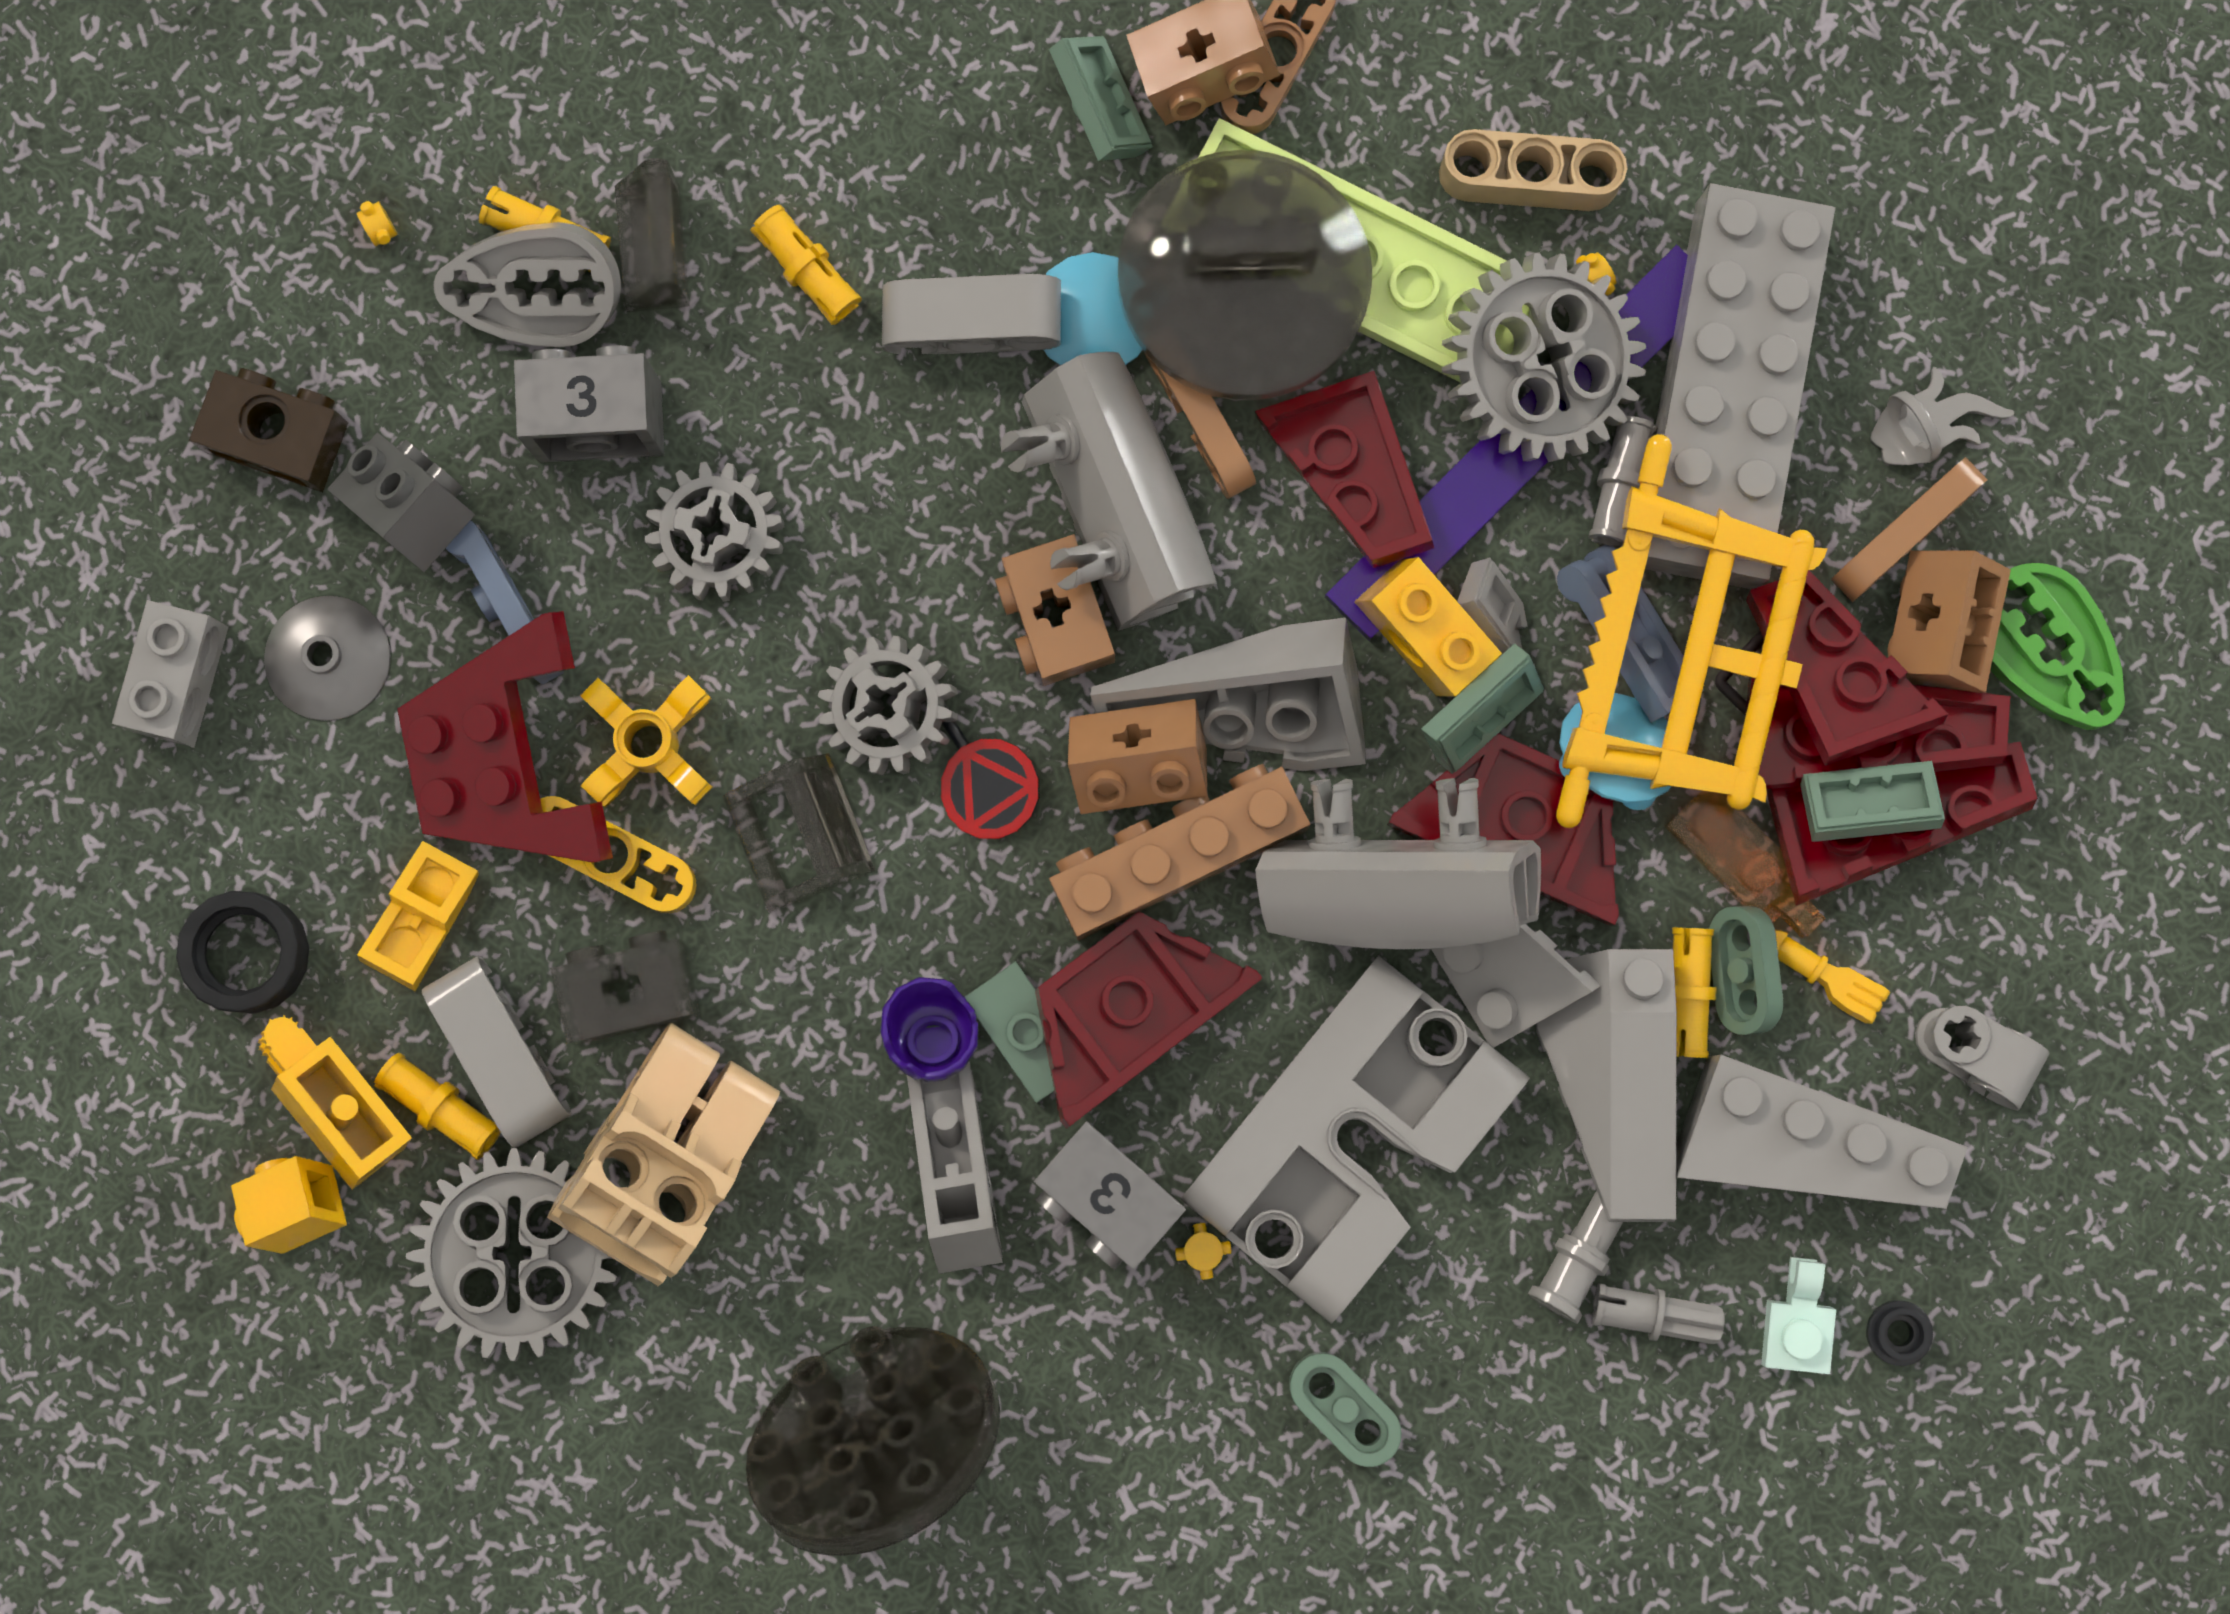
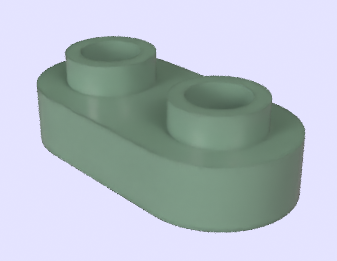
M1754 906L1724 908L1715 915L1709 929H1714L1711 970L1713 987H1717L1715 1005L1718 1017L1729 1031L1738 1035L1768 1032L1776 1026L1783 1011V993L1774 925L1769 916L1760 908ZM1748 932H1749V936H1750V945H1749L1748 940H1747V933H1748ZM1755 995L1757 997V1008L1754 1004Z
M1316 1352L1303 1357L1297 1362L1290 1375L1289 1390L1299 1410L1351 1462L1364 1467H1374L1390 1460L1400 1446L1402 1435L1399 1420L1394 1412L1339 1357L1331 1353ZM1317 1373H1327L1333 1379V1390L1325 1397H1317L1310 1392L1309 1382ZM1363 1420H1373L1379 1426L1378 1438L1369 1444L1359 1442L1355 1436L1356 1426Z

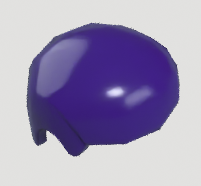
M918 977L897 987L882 1009L880 1033L883 1047L889 1059L904 1074L914 1080L921 1079L925 1082L943 1081L964 1070L978 1048L976 1012L950 981ZM932 1025L940 1026V1027L926 1028V1027L932 1026Z

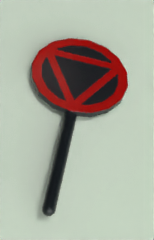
M942 721V725L958 748V751L948 761L941 778V800L948 817L961 831L979 839H1001L1018 832L1032 818L1040 799V779L1033 761L1018 746L1002 739H979L969 743L955 721Z

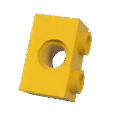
M1419 557L1399 560L1354 601L1436 696L1456 697L1502 654Z

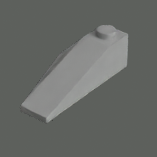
M1346 618L1279 626L1091 687L1090 696L1095 713L1196 699L1205 743L1224 749L1223 760L1244 763L1246 749L1283 754V769L1298 771L1366 764L1358 668Z
M1607 949L1565 959L1579 973L1585 970L1599 983L1600 987L1536 1023V1033L1543 1052H1547L1559 1083L1558 1091L1565 1108L1568 1107L1582 1143L1581 1151L1608 1221L1674 1222L1676 1220L1677 1012L1673 949Z

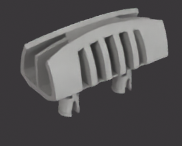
M1096 352L1078 355L1055 368L1028 390L1023 396L1022 404L1032 428L1005 433L1001 442V452L1027 450V452L1008 466V468L1017 473L1031 467L1049 463L1053 478L1056 479L1062 493L1063 502L1070 512L1077 535L1080 536L1083 545L1055 550L1052 554L1050 561L1051 569L1078 568V570L1074 571L1057 585L1064 590L1077 588L1078 585L1098 580V585L1118 631L1178 609V603L1194 597L1193 590L1216 585L1217 582L1211 562L1183 490L1142 397L1118 352Z
M1455 778L1436 781L1440 838L1435 840H1361L1359 836H1354L1353 780L1344 779L1334 784L1333 790L1330 779L1313 781L1310 784L1313 791L1315 838L1310 840H1284L1263 852L1255 869L1260 907L1267 932L1305 941L1376 949L1459 947L1489 943L1518 936L1520 925L1537 921L1539 915L1541 848L1533 840H1486V837L1480 836L1477 794L1479 781L1475 778H1469L1459 784V795L1456 789Z

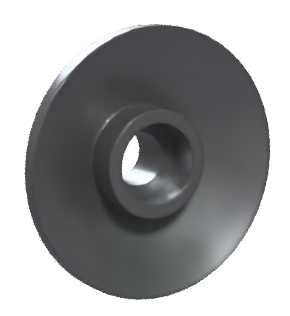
M338 596L314 597L290 608L274 625L265 647V672L274 694L293 712L314 720H339L361 711L379 694L389 673L390 645L381 623L361 604ZM322 644L330 645L332 649L331 660L326 665L316 666L312 659L314 650Z

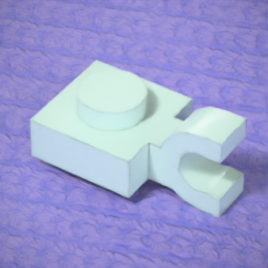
M1790 1257L1786 1302L1767 1300L1761 1364L1764 1367L1830 1374L1836 1309L1830 1306L1817 1305L1823 1288L1824 1263L1817 1262L1816 1259Z

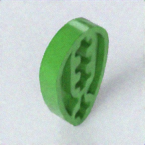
M2028 563L2011 568L2010 581H2008L2007 588L2013 591L2022 587L2028 595L2022 602L2024 610L2031 616L2039 612L2045 615L2047 622L2041 627V630L2050 641L2059 637L2065 641L2067 647L2061 652L2065 663L2062 665L2057 659L2046 663L2039 654L2046 647L2043 639L2037 634L2025 637L2020 630V627L2026 622L2022 612L2017 608L2009 612L2003 609L1990 669L1991 672L2003 685L2024 702L2053 719L2085 730H2095L2111 724L2121 715L2125 705L2121 662L2114 638L2102 612L2082 583L2059 567L2043 563ZM2080 684H2083L2089 691L2099 687L2104 691L2106 697L2100 702V706L2104 711L2103 715L2097 710L2087 713L2081 710L2079 703L2083 701L2085 694Z

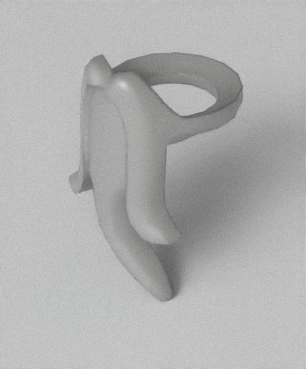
M1933 367L1930 384L1927 389L1915 395L1902 391L1890 396L1887 407L1879 416L1871 433L1870 441L1874 446L1881 449V457L1884 464L1913 465L1930 463L1940 456L1942 448L1956 440H1966L1974 445L1981 444L1979 434L1974 428L1964 425L1950 426L1959 417L1967 413H1975L1995 419H2007L2014 415V411L2003 408L1981 396L1967 392L1935 402V399L1943 389L1944 378L1942 373L1936 367Z

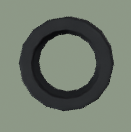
M229 891L208 898L190 913L179 933L176 959L183 982L198 1000L221 1011L256 1014L279 1006L296 992L307 971L310 947L303 924L288 906L263 894ZM238 915L256 916L266 921L276 932L281 947L279 964L272 977L261 986L246 991L233 990L219 983L210 972L206 959L207 944L215 928L226 919Z

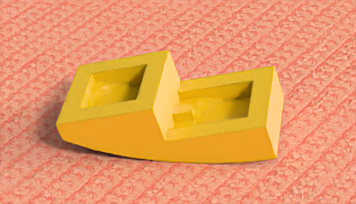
M422 841L389 892L391 902L358 952L359 961L416 991L468 899L479 876L478 870Z

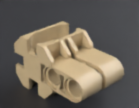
M669 1023L653 1045L620 1101L593 1137L584 1152V1159L574 1175L566 1181L547 1216L548 1219L657 1286L661 1285L667 1276L670 1278L675 1276L698 1245L707 1229L704 1226L715 1206L725 1199L734 1184L742 1164V1159L780 1094L779 1090L733 1061H729L713 1082L704 1099H701L697 1095L715 1067L720 1053L673 1023ZM685 1117L690 1122L678 1142L675 1143L674 1140L681 1126L680 1123ZM606 1158L617 1159L627 1166L630 1173L628 1187L619 1188L607 1179L603 1171V1163ZM661 1193H671L681 1202L685 1211L683 1222H673L662 1214L659 1208Z

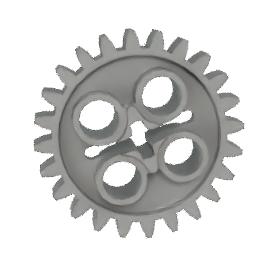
M1540 252L1524 257L1522 267L1515 258L1500 264V275L1491 270L1478 277L1483 292L1472 288L1461 294L1460 297L1470 312L1457 311L1449 315L1448 320L1461 330V334L1442 340L1443 347L1457 352V361L1443 366L1442 373L1459 375L1461 384L1454 387L1448 393L1449 399L1467 397L1470 405L1460 416L1461 421L1464 422L1477 417L1484 421L1477 436L1480 441L1490 439L1498 433L1501 434L1499 442V453L1501 454L1514 452L1520 443L1523 461L1527 462L1538 459L1542 450L1548 462L1564 459L1566 448L1572 456L1587 453V439L1594 444L1606 442L1610 439L1605 424L1617 426L1624 424L1628 420L1617 404L1636 402L1640 397L1632 388L1626 385L1628 380L1645 376L1646 373L1645 369L1630 363V355L1646 349L1645 343L1628 340L1627 332L1640 323L1639 317L1621 319L1618 311L1626 303L1627 295L1623 294L1608 299L1605 292L1611 277L1605 275L1592 282H1588L1589 262L1587 261L1574 265L1567 272L1566 256L1561 253L1549 258L1546 266ZM1555 302L1565 307L1568 312L1570 321L1566 332L1556 327L1552 320L1551 312ZM1523 305L1529 307V316L1522 312ZM1499 324L1507 327L1513 335L1514 347L1511 354L1503 352L1496 343L1495 332ZM1547 350L1551 361L1541 366L1538 362L1537 354ZM1578 361L1586 365L1591 372L1592 382L1588 392L1580 388L1575 381L1574 371ZM1522 384L1529 386L1536 395L1537 404L1533 414L1527 413L1519 404L1518 393ZM1560 399L1566 403L1564 411L1559 409Z
M511 1148L507 1165L502 1167L498 1166L497 1161L490 1152H485L483 1155L484 1172L475 1174L464 1162L458 1164L463 1183L455 1187L449 1182L439 1179L436 1183L445 1197L441 1205L423 1200L420 1203L422 1209L432 1217L430 1225L410 1226L409 1229L415 1236L425 1240L423 1249L406 1253L407 1260L424 1264L425 1272L409 1280V1285L413 1288L429 1287L432 1293L418 1308L421 1312H429L441 1308L444 1314L435 1327V1330L440 1334L450 1330L455 1325L461 1327L456 1345L460 1349L464 1350L472 1343L476 1336L482 1338L481 1352L483 1358L490 1359L498 1343H505L509 1360L517 1361L522 1343L527 1342L530 1343L537 1357L545 1356L546 1348L545 1337L550 1335L564 1347L570 1345L569 1335L565 1326L573 1322L579 1327L589 1330L592 1326L582 1310L587 1304L600 1308H606L608 1304L595 1291L598 1283H617L618 1277L602 1268L604 1260L613 1258L565 1228L557 1236L550 1239L537 1238L531 1232L529 1225L531 1214L540 1205L554 1203L567 1181L571 1166L569 1162L564 1160L552 1173L547 1172L546 1154L542 1151L537 1152L530 1167L523 1166L522 1158L517 1148ZM516 1196L521 1201L519 1242L524 1248L531 1249L532 1255L531 1259H525L519 1263L520 1309L516 1313H510L508 1310L510 1268L504 1261L497 1260L498 1250H504L509 1247L510 1223L508 1203L510 1198ZM476 1206H492L499 1216L498 1229L494 1235L486 1240L477 1241L470 1239L465 1232V1217ZM542 1269H556L564 1277V1293L553 1304H537L530 1296V1280L535 1273ZM489 1270L498 1279L499 1289L496 1297L485 1306L476 1307L469 1304L464 1296L465 1281L475 1271Z

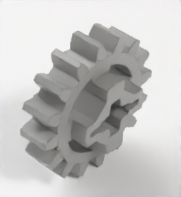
M701 462L699 478L691 480L686 473L679 470L676 472V478L680 488L672 492L669 489L659 487L656 492L665 503L663 510H647L646 513L648 520L658 526L659 531L646 535L645 543L649 548L663 549V552L652 561L659 572L675 568L669 583L678 591L685 587L689 581L693 582L692 591L697 600L703 601L708 594L709 588L713 587L723 602L730 601L731 585L737 583L748 594L753 592L754 587L749 576L757 571L762 575L770 577L773 571L764 558L767 553L782 554L784 548L781 542L770 537V533L785 528L784 521L780 515L766 514L777 503L773 494L769 491L755 496L760 485L758 477L751 473L741 482H738L737 470L734 464L731 463L725 465L721 476H714L708 463ZM708 494L707 499L691 509L684 508L695 498ZM738 498L752 509L756 528L750 527L748 523L738 521L735 517ZM716 518H721L723 525L728 531V535H717L713 545H710L702 534L701 529L702 527H713ZM674 536L692 543L694 547L691 556L693 560L692 566L680 558L675 547ZM738 553L747 555L737 565L721 571L723 562Z
M899 636L892 637L888 650H885L881 641L875 637L867 638V654L861 655L850 647L846 648L844 655L849 663L847 668L841 670L837 667L829 666L826 671L836 681L834 690H820L818 693L819 698L832 704V711L818 717L819 723L827 727H836L838 730L830 738L828 744L831 748L837 750L851 746L846 762L856 767H860L869 757L870 772L878 775H884L889 761H891L895 771L901 774L910 772L909 758L912 756L926 764L932 762L931 752L927 746L932 741L947 745L950 741L947 735L939 730L942 721L952 722L958 720L957 713L944 707V700L951 699L958 694L957 688L950 684H940L938 681L947 672L948 668L940 661L925 665L930 650L920 644L914 646L907 655V642ZM896 664L906 666L911 671L909 673L902 672L895 678H889L881 673L877 667ZM857 687L855 707L850 711L851 696L854 688ZM885 693L896 697L892 702L893 710L896 712L892 718L879 714L884 709V704L880 698ZM927 700L926 715L922 725H920L918 721L921 703ZM883 732L889 733L893 739L897 740L899 745L875 747L868 744L865 740L869 737L873 739Z

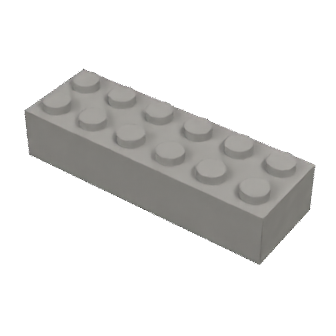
M1712 183L1708 185L1697 200L1687 248L1688 257L1674 336L1670 342L1655 425L1657 426L1656 434L1667 436L1672 444L1663 487L1659 488L1658 496L1716 516L1720 508L1731 518L1778 533L1836 207ZM1652 537L1645 569L1702 580L1709 550ZM1735 557L1728 585L1748 589L1757 588L1770 579L1772 565Z

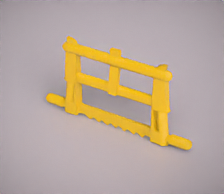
M1663 434L1653 435L1646 444L1637 481L1640 483L1639 489L1631 486L1626 499L1622 529L1626 530L1622 547L1611 551L1617 570L1605 575L1611 594L1600 598L1605 617L1594 622L1600 641L1588 646L1594 664L1582 670L1588 688L1576 693L1582 709L1579 727L1572 730L1562 767L1570 769V773L1565 776L1556 818L1558 823L1565 828L1576 827L1582 819L1591 780H1588L1589 772L1651 780L1650 789L1674 786L1727 794L1728 804L1736 810L1747 808L1752 798L1766 803V784L1758 773L1777 700L1778 689L1780 685L1797 688L1803 665L1786 659L1808 570H1813L1820 565L1828 548H1815L1814 537L1807 530L1799 529L1792 533L1789 538L1731 518L1720 508L1716 516L1658 496L1659 488L1663 487L1672 450L1670 439ZM1652 537L1709 550L1661 748L1605 734ZM1735 557L1782 568L1761 654L1714 644ZM1708 667L1755 679L1734 766L1687 754Z

